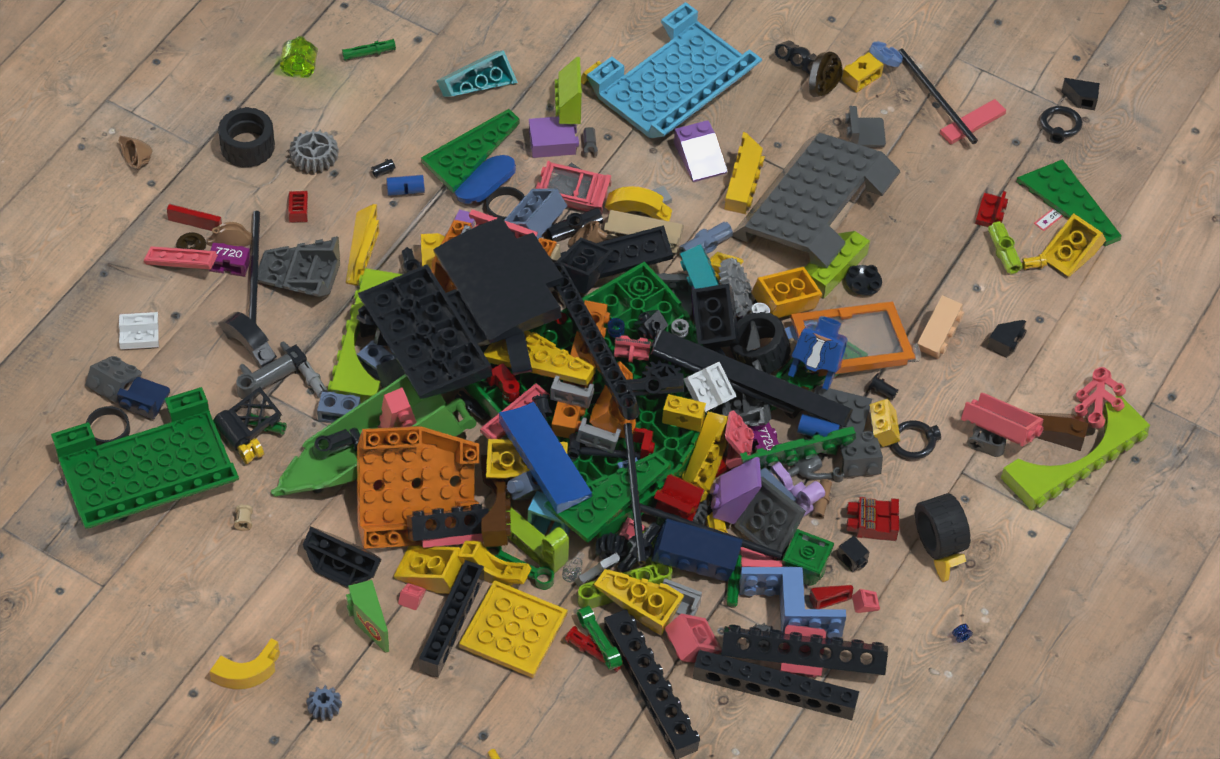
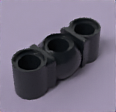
M790 40L777 45L775 48V55L779 59H784L786 62L790 61L791 65L795 68L802 69L808 74L811 73L813 63L817 57L816 54H811L807 48L799 47V45Z

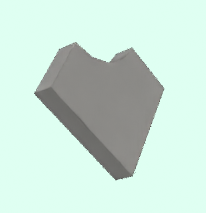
M618 554L611 555L580 575L574 581L577 587L596 579L602 574L604 569L611 570L620 559Z

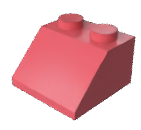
M681 613L665 627L668 639L675 647L676 655L681 661L695 663L699 650L714 654L722 652L706 618Z

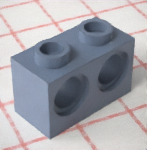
M372 340L357 354V357L367 373L380 381L376 365L395 359V356L388 352L384 346L376 345Z
M322 392L317 409L318 421L333 423L360 405V397L337 394L335 392Z

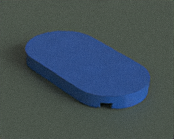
M498 155L484 161L455 191L458 201L471 204V201L476 200V202H480L487 198L516 172L514 159L507 155Z

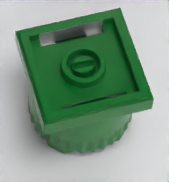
M797 529L785 553L782 564L786 565V567H802L803 584L812 586L818 580H821L825 574L827 560L834 547V542Z

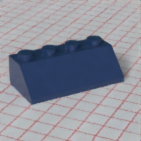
M666 519L653 542L652 561L727 582L735 569L742 539Z

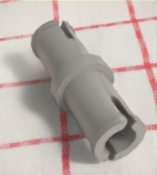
M308 361L300 364L298 369L306 378L307 385L312 387L318 398H321L322 392H328V389L320 380L321 376L315 373Z

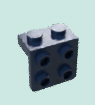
M136 377L128 391L119 389L117 393L119 407L154 420L163 406L165 398L169 396L170 388L141 377Z

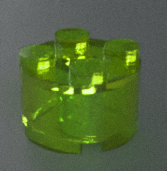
M301 36L286 41L281 51V71L291 77H294V75H300V78L311 76L314 73L318 48Z

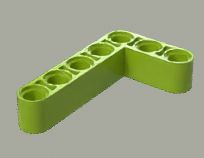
M512 507L511 511H507L511 514V524H508L511 525V537L508 538L541 567L551 568L555 574L568 563L569 537L563 529L557 527L545 537Z
M652 554L646 560L647 566L624 572L629 577L640 580L642 578L647 579L648 582L656 584L663 583L664 579H672V566L653 562ZM596 581L579 587L578 605L581 608L590 606L592 609L613 603L614 601L594 586Z

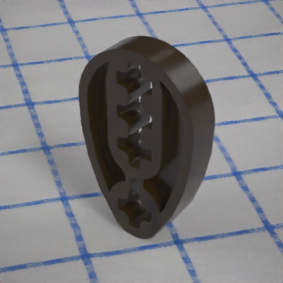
M823 52L816 57L809 78V93L812 97L828 94L839 83L843 67L836 53Z

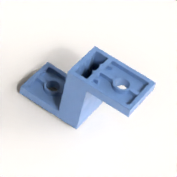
M742 567L739 595H779L782 633H785L787 625L824 629L828 638L843 636L846 610L805 609L802 567Z

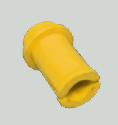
M1038 254L1036 257L1022 258L1024 270L1037 267L1042 269L1044 266H1047L1045 255Z

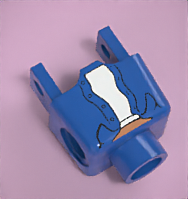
M820 316L817 325L808 324L802 330L791 355L794 359L788 373L789 376L794 377L797 374L800 363L803 361L809 370L815 372L819 369L828 370L822 388L826 390L830 388L835 373L841 368L848 342L846 336L838 334L841 327L839 321Z

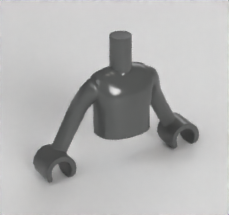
M804 436V440H811L809 439L810 436ZM818 455L810 459H800L793 465V468L787 470L791 477L799 473L807 479H833L835 482H842L844 479V473L837 475L840 472L839 467L834 468L833 473H813L822 468V462Z

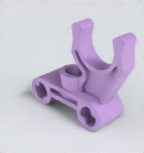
M780 462L771 467V471L777 476L779 482L797 498L795 503L806 511L804 516L813 511L812 504L825 496V490L819 482L814 481L807 487L803 482L794 486L790 474Z

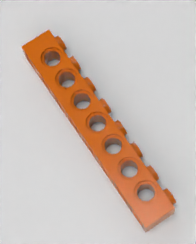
M585 300L584 303L603 338H605L606 328H604V325L608 324L610 319V313L607 312L608 304ZM576 332L570 355L591 364L596 370L597 367L578 332ZM594 376L588 385L563 380V383L588 388L590 384H593ZM558 401L552 421V431L555 436L569 438L570 434L578 432L582 422L579 420L581 416L584 417L586 408Z

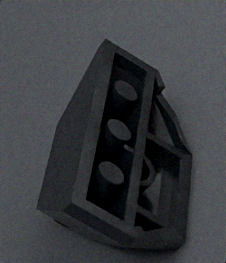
M310 526L303 542V547L306 550L314 572L346 587L374 578L382 560L367 549Z

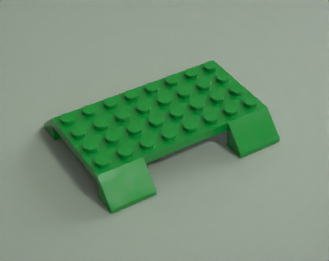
M202 387L165 398L171 423L96 446L95 437L89 422L51 434L60 466L85 530L239 480L235 466L229 460L209 411L208 400Z

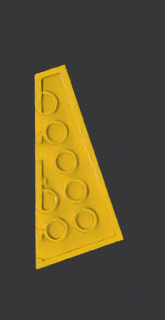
M524 332L533 371L531 373L552 378L560 376L559 379L582 385L589 384L595 374L594 366L578 357H572L565 349L560 350L556 347V344L535 332ZM506 339L489 344L484 352L489 363L497 365L504 363L506 367L511 368Z

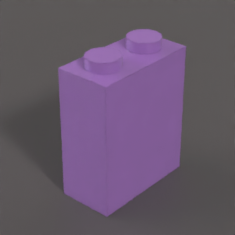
M559 117L529 119L532 157L576 155V147H579V138L575 136V133H577L576 124H559Z

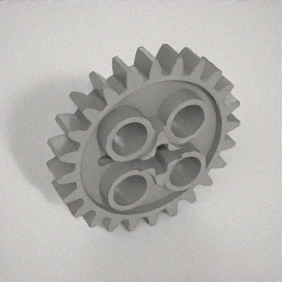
M729 258L720 263L721 267H719L721 273H719L721 280L719 281L721 284L729 283L733 288L736 315L741 319L751 312L752 303H754L751 293L752 287L749 283L750 280L747 279V273H744V267H741L737 259Z

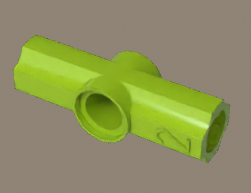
M1000 221L994 222L988 227V232L996 247V256L1001 259L1007 273H1010V275L1016 274L1022 270L1023 266L1014 248L1015 242L1008 235L1003 223H1000Z

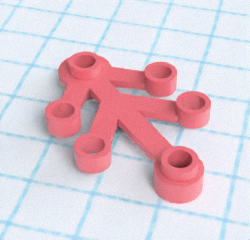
M1105 367L1095 369L1092 376L1093 380L1076 393L1078 400L1082 402L1075 407V412L1078 416H1085L1088 413L1087 408L1095 402L1094 412L1088 416V421L1096 429L1102 428L1105 424V418L1102 414L1104 399L1111 403L1115 411H1120L1125 406L1121 398H1116L1105 390L1106 384L1113 388L1116 396H1122L1126 393L1124 385L1114 381L1111 378V372ZM1097 387L1096 391L1089 396L1088 393Z

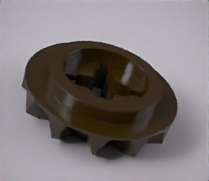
M189 232L178 238L176 247L180 249L204 250L206 248V240L199 233ZM195 244V247L188 248V245Z

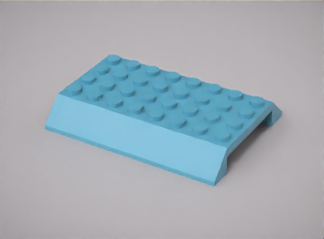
M686 2L661 20L671 41L624 75V65L613 57H610L587 74V79L598 98L649 138L664 137L762 62V58L750 49L742 55L698 22V11Z

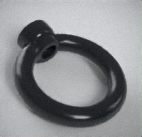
M1065 106L1050 107L1040 117L1042 128L1050 134V140L1056 144L1062 143L1064 138L1076 135L1083 126L1081 116L1075 110ZM1054 113H1064L1071 116L1076 124L1072 129L1064 131L1061 127L1052 128L1048 124L1047 118Z
M905 421L898 424L899 434L908 428L921 429L926 434V438L929 441L928 445L918 452L906 451L900 447L898 442L891 444V447L896 454L903 458L911 460L921 459L928 456L934 450L936 441L941 440V432L937 425L930 427L921 421Z

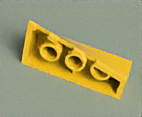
M745 132L742 134V142L738 149L737 160L734 164L724 210L746 214L747 208L752 206L753 197H751V194L756 192L757 183L755 181L760 178L761 170H759V167H763L765 156H762L763 148Z
M708 412L704 418L688 468L682 475L683 480L703 488L708 495L728 444L725 438L728 416Z

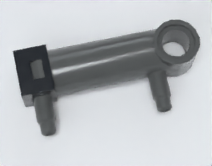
M283 341L280 343V346L285 355L252 373L245 364H241L239 368L243 374L236 380L238 396L244 399L259 387L263 389L292 372L300 373L301 371L298 367L307 361L306 355L297 344L290 347Z

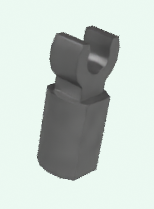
M593 127L585 128L583 130L584 156L587 157L588 152L591 151L597 157L598 148L596 146L595 129Z

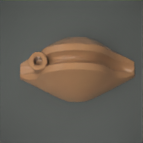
M120 135L118 141L129 166L139 169L141 165L150 161L153 152L150 145L139 139Z
M591 221L569 239L568 245L572 246L580 237L594 243L603 242L607 237V233L601 230L598 221Z
M237 222L222 223L218 227L213 228V234L207 238V245L212 246L213 243L243 247L252 244V233Z

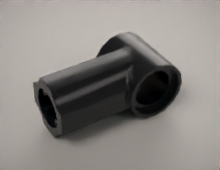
M344 429L329 436L322 435L317 437L312 450L313 455L317 459L322 460L326 459L329 454L352 446L351 435L349 431ZM322 445L326 447V449H320L318 446Z

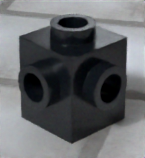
M648 310L640 314L638 320L633 325L639 337L654 340L658 328L664 330L668 323L659 310Z

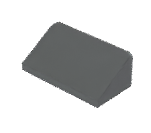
M754 321L750 322L745 342L746 351L760 347V337Z

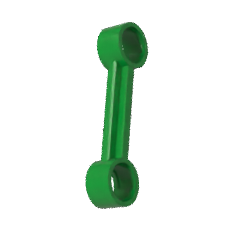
M502 546L486 547L487 550H498L499 553L495 557L503 561L526 563L502 551ZM530 565L532 569L528 577L534 580L535 586L541 590L550 589L554 584L553 570L549 567L536 568ZM548 575L551 579L547 582H541L537 577Z
M586 606L578 609V620L581 626L588 630L600 649L608 669L612 670L622 666L619 651L615 646H611L596 622L591 607Z

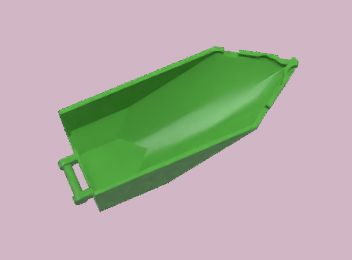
M403 375L307 439L302 445L304 448L303 452L299 457L295 456L279 478L278 486L271 490V494L276 497L332 487L357 480V451L354 450V445L329 454L326 459L321 460L317 459L312 452L315 440L319 436H329L344 429L349 431L352 428H357L361 434L362 429L378 428L381 423L379 418L383 413L381 408L384 395L402 387L417 422L413 426H422L456 437L464 430L474 428L476 420L470 416L461 398L455 399L448 405L441 394L420 399L407 376ZM458 411L463 420L458 422L453 412ZM322 445L318 446L320 449H326V447Z

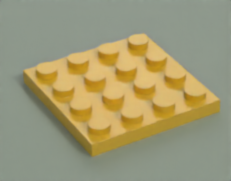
M494 580L462 637L459 648L534 678L562 626L568 610Z

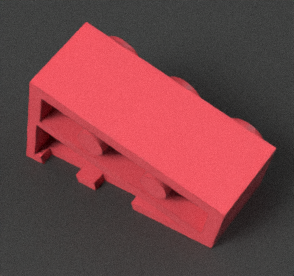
M403 387L384 395L381 408L383 413L379 418L381 423L378 428L411 427L417 423Z

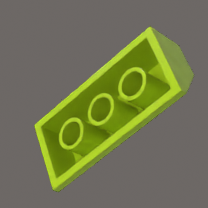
M576 57L559 71L558 79H555V115L559 117V124H581L582 90L580 57Z
M856 231L838 233L845 241V245L827 269L811 262L805 266V269L822 292L821 298L824 299L846 277L850 266H857L868 254L870 240Z

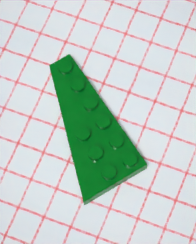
M507 109L421 157V162L454 193L520 124V119L510 109Z
M852 426L832 431L826 437L820 436V434L815 435L810 441L806 442L802 438L775 445L769 451L761 448L757 449L756 453L752 455H747V452L741 453V462L744 464L758 457L760 458V470L766 468L769 472H772L771 467L778 462L782 466L786 464L790 466L796 464L800 459L813 458L822 451L830 452L836 446L849 445L856 440V432Z

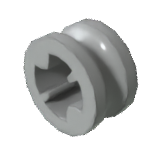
M676 319L672 323L671 333L681 338L686 337L689 328L688 322L683 319Z

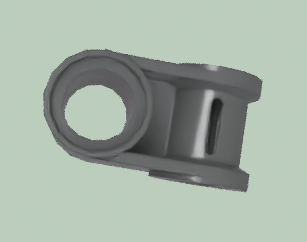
M974 427V433L967 441L971 449L994 457H1000L1004 454L1006 438L981 427Z

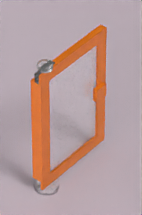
M893 301L791 314L790 318L798 339L802 330L808 324L817 325L820 316L829 317L841 323L838 334L846 336L848 342L841 368L835 374L907 365V362H919L921 359L920 347L917 343H909ZM804 363L806 373L811 372V375L817 374L818 376H825L828 373L826 369H819L816 372L809 370Z

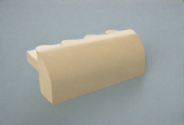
M610 210L608 223L605 222L604 227L607 233L605 239L610 240L664 225L673 253H677L684 225Z

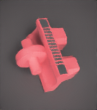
M621 335L620 338L615 340L614 357L629 358L628 362H633V359L649 361L651 342L647 338L632 340L628 336Z

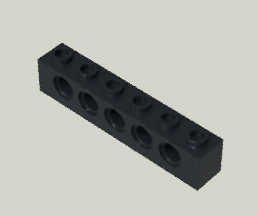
M465 560L419 657L420 672L439 678L483 583L484 566Z

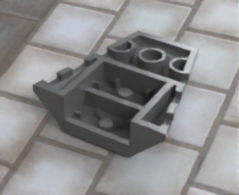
M331 237L329 241H323V239L315 240V243L308 245L300 243L297 244V247L293 248L285 246L265 250L258 268V282L318 297L330 294L340 267L339 237Z
M759 360L752 362L753 365L751 367L762 371ZM734 390L736 397L706 411V416L708 412L728 416L729 412L734 410L742 417L743 422L747 426L767 425L771 420L770 404L737 390Z

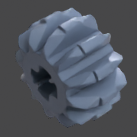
M324 685L323 689L316 687V692L310 691L309 698L306 700L308 712L313 714L314 719L321 717V720L324 721L325 717H328L332 720L333 714L338 715L339 708L342 707L341 695L339 692L335 693L334 687L329 690L326 685Z

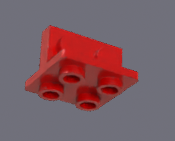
M669 474L663 489L656 491L654 498L658 502L655 508L693 521L704 494V489Z

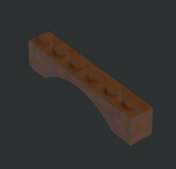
M481 455L483 483L489 486L497 497L491 510L482 518L483 546L508 545V537H511V525H508L511 524V514L507 512L511 511L510 499H507L511 498V494L507 490L510 478H486L487 455Z

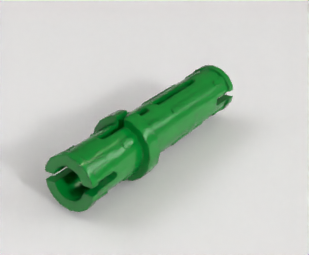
M394 39L342 49L343 59L345 61L372 54L380 55L382 52L396 50V44Z

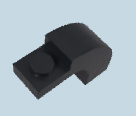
M233 312L218 322L228 339L236 338L246 347L259 368L264 367L277 357L268 344L269 339L245 314Z

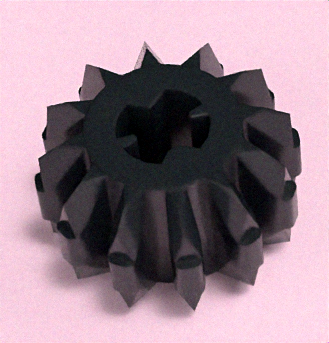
M610 532L609 534H603L596 541V555L599 556V559L603 560L617 553L620 558L618 562L621 563L628 554L626 551L628 540H625L624 536H619L618 533L613 534Z

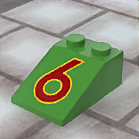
M369 580L349 585V594H346L349 617L353 616L355 624L385 653L389 652L388 629L373 581Z

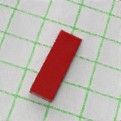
M169 204L167 207L169 221L209 231L222 224L220 216Z

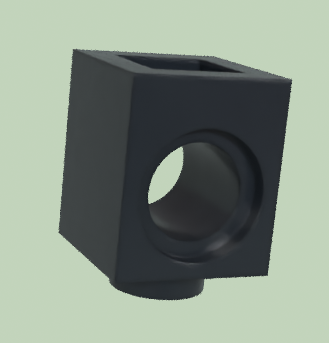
M852 536L839 545L837 557L854 572L858 568L862 569L867 565L870 552L855 536Z

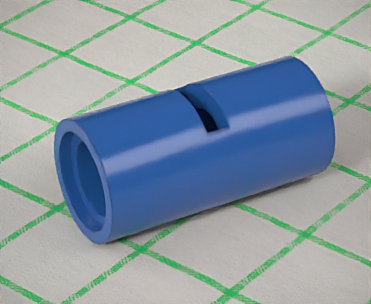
M423 175L386 178L388 196L425 193Z
M802 414L797 433L810 437L819 434L826 437L830 432L839 430L840 425Z

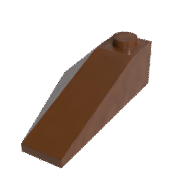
M1031 413L1043 418L1042 434L1036 438L1081 451L1089 426L1088 418L1063 413Z

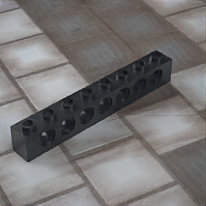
M627 609L605 617L604 630L613 646L619 651L624 662L623 665L674 758L679 759L698 751L700 736L696 730L693 731L688 714L683 713L679 698L673 695L672 685L669 680H665L661 665L656 664L652 649L646 646L644 634L642 631H638L634 616L629 615ZM658 698H664L665 700L660 701ZM667 715H674L675 717L670 718ZM681 731L684 734H677L676 732Z
M732 624L724 628L721 655L885 675L888 646L881 642L868 644L858 639H853L852 641H843V638L840 637L827 639L817 634H812L810 637L802 636V633L799 632L785 634L775 629L770 630V632L761 631V628L758 627L744 629L739 625ZM740 638H746L748 639L749 643L746 645H742L738 642V640ZM765 640L769 642L770 645L767 647H761L759 645V642ZM781 643H787L789 644L790 648L787 650H783L779 647V645ZM807 645L810 647V650L802 652L799 648ZM822 648H828L831 652L827 655H824L820 652V650ZM844 650H848L851 652V655L849 657H843L840 653ZM863 653H870L872 657L865 660L861 658V655Z
M699 650L694 665L693 679L853 720L859 691L703 650Z

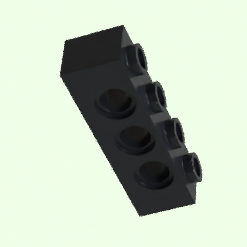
M472 504L470 508L463 509V506H453L448 511H444V508L432 509L431 513H424V510L412 511V515H406L408 539L418 541L482 533V518L489 512V508L482 507V504ZM466 515H470L471 521L466 525L464 518ZM447 517H451L452 523L446 527L445 520ZM428 519H432L433 525L427 529L425 523Z

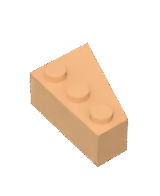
M943 295L941 296L917 343L919 351L937 359L941 354L945 353L948 341L954 336L956 328L964 316L963 304Z

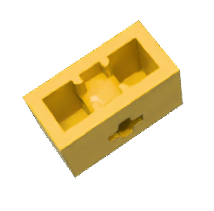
M868 52L864 56H860L852 64L844 67L842 81L857 93L882 76L884 64Z
M668 394L663 409L662 423L700 432L705 417L706 403Z
M884 399L870 404L873 435L875 438H878L880 445L885 447L900 442L897 412L890 401Z

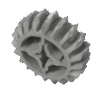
M314 129L312 132L306 130L305 134L299 132L298 137H294L289 149L290 159L295 167H299L300 171L306 169L307 173L313 171L314 174L316 171L323 172V169L329 170L330 166H334L339 153L338 145L333 135L329 136L328 132L322 133L321 129L318 132H315Z

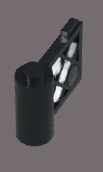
M259 387L231 409L219 412L213 421L231 446L238 451V446L249 444L251 439L269 425L274 426L281 420L282 414L262 388ZM261 394L263 396L262 404H253L254 398ZM241 408H248L246 416H238L236 412ZM252 408L261 409L259 417L250 416ZM265 409H273L275 411L272 416L263 417ZM249 421H258L257 427L250 431L248 429Z

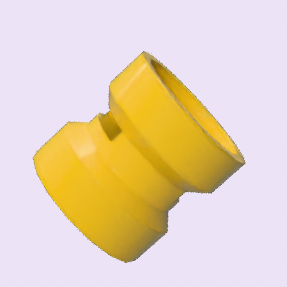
M256 438L247 445L242 444L238 446V452L245 464L252 462L255 457L260 458L264 456V450Z

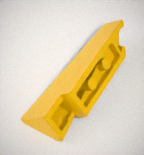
M372 204L356 213L346 284L359 286L360 275L364 274L365 268L368 266L380 232L379 220H376L378 216L377 204Z

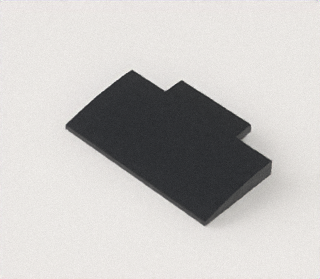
M499 217L472 228L433 249L434 254L490 344L562 318L561 307L549 288L564 283L563 276L534 233L515 238L503 218Z
M428 264L358 293L360 300L420 399L450 392L493 376L491 365L480 349L490 344L457 289L445 293Z

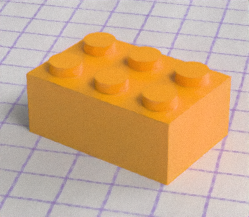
M805 267L758 277L751 291L756 301L766 304L770 309V313L778 318L815 309L822 296V292Z

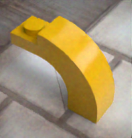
M635 186L621 187L613 190L608 194L605 208L609 211L614 210L624 213L639 211L648 214L654 219L670 221L672 209L663 203L664 197L652 190Z
M465 540L457 555L462 564L467 560L484 566V580L491 584L494 580L510 587L513 584H524L532 569L528 563L506 562L495 557L483 546L481 541Z
M271 638L259 656L250 662L237 663L220 656L210 670L211 681L229 689H248L265 682L275 672L274 662L280 655L278 641Z

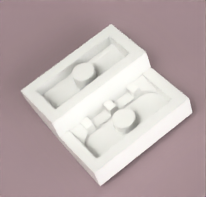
M158 312L119 314L120 349L159 347Z
M720 362L684 378V382L693 400L706 403L705 412L736 397Z

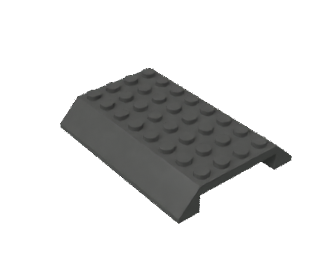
M818 133L802 145L734 230L732 237L748 242L753 235H757L808 252L812 264L827 269L845 245V241L830 227L832 222L864 181L867 192L883 196L900 174V170L881 151Z

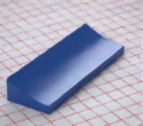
M534 402L516 409L499 412V423L557 514L592 497L591 490Z

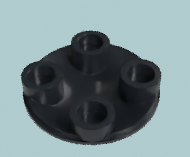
M853 265L849 267L845 280L847 286L853 292L868 296L880 290L882 278L876 266Z

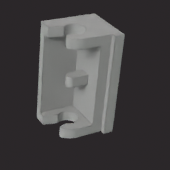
M555 376L551 386L550 400L589 409L594 394V384H590L589 388L560 382V376Z
M583 417L576 441L613 453L621 430L617 429L616 433H612L586 424L587 418Z
M664 579L663 584L669 585L684 595L675 614L680 615L682 613L695 616L701 604L702 592Z

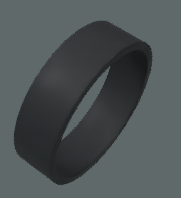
M499 187L487 197V215L497 218L502 217L505 220L507 216L495 214L489 208V204L494 198L502 195H511L522 201L525 197L524 194L513 187Z
M105 406L98 408L86 420V423L89 422L91 426L101 416L116 415L127 423L124 432L114 439L101 440L95 437L96 446L129 436L130 434L128 416L117 407Z

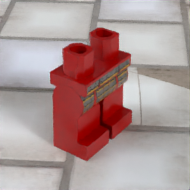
M860 497L858 502H848L847 515H855L857 519H847L846 531L857 532V538H863L864 536L880 540H897L899 533V499L891 498V501H879Z

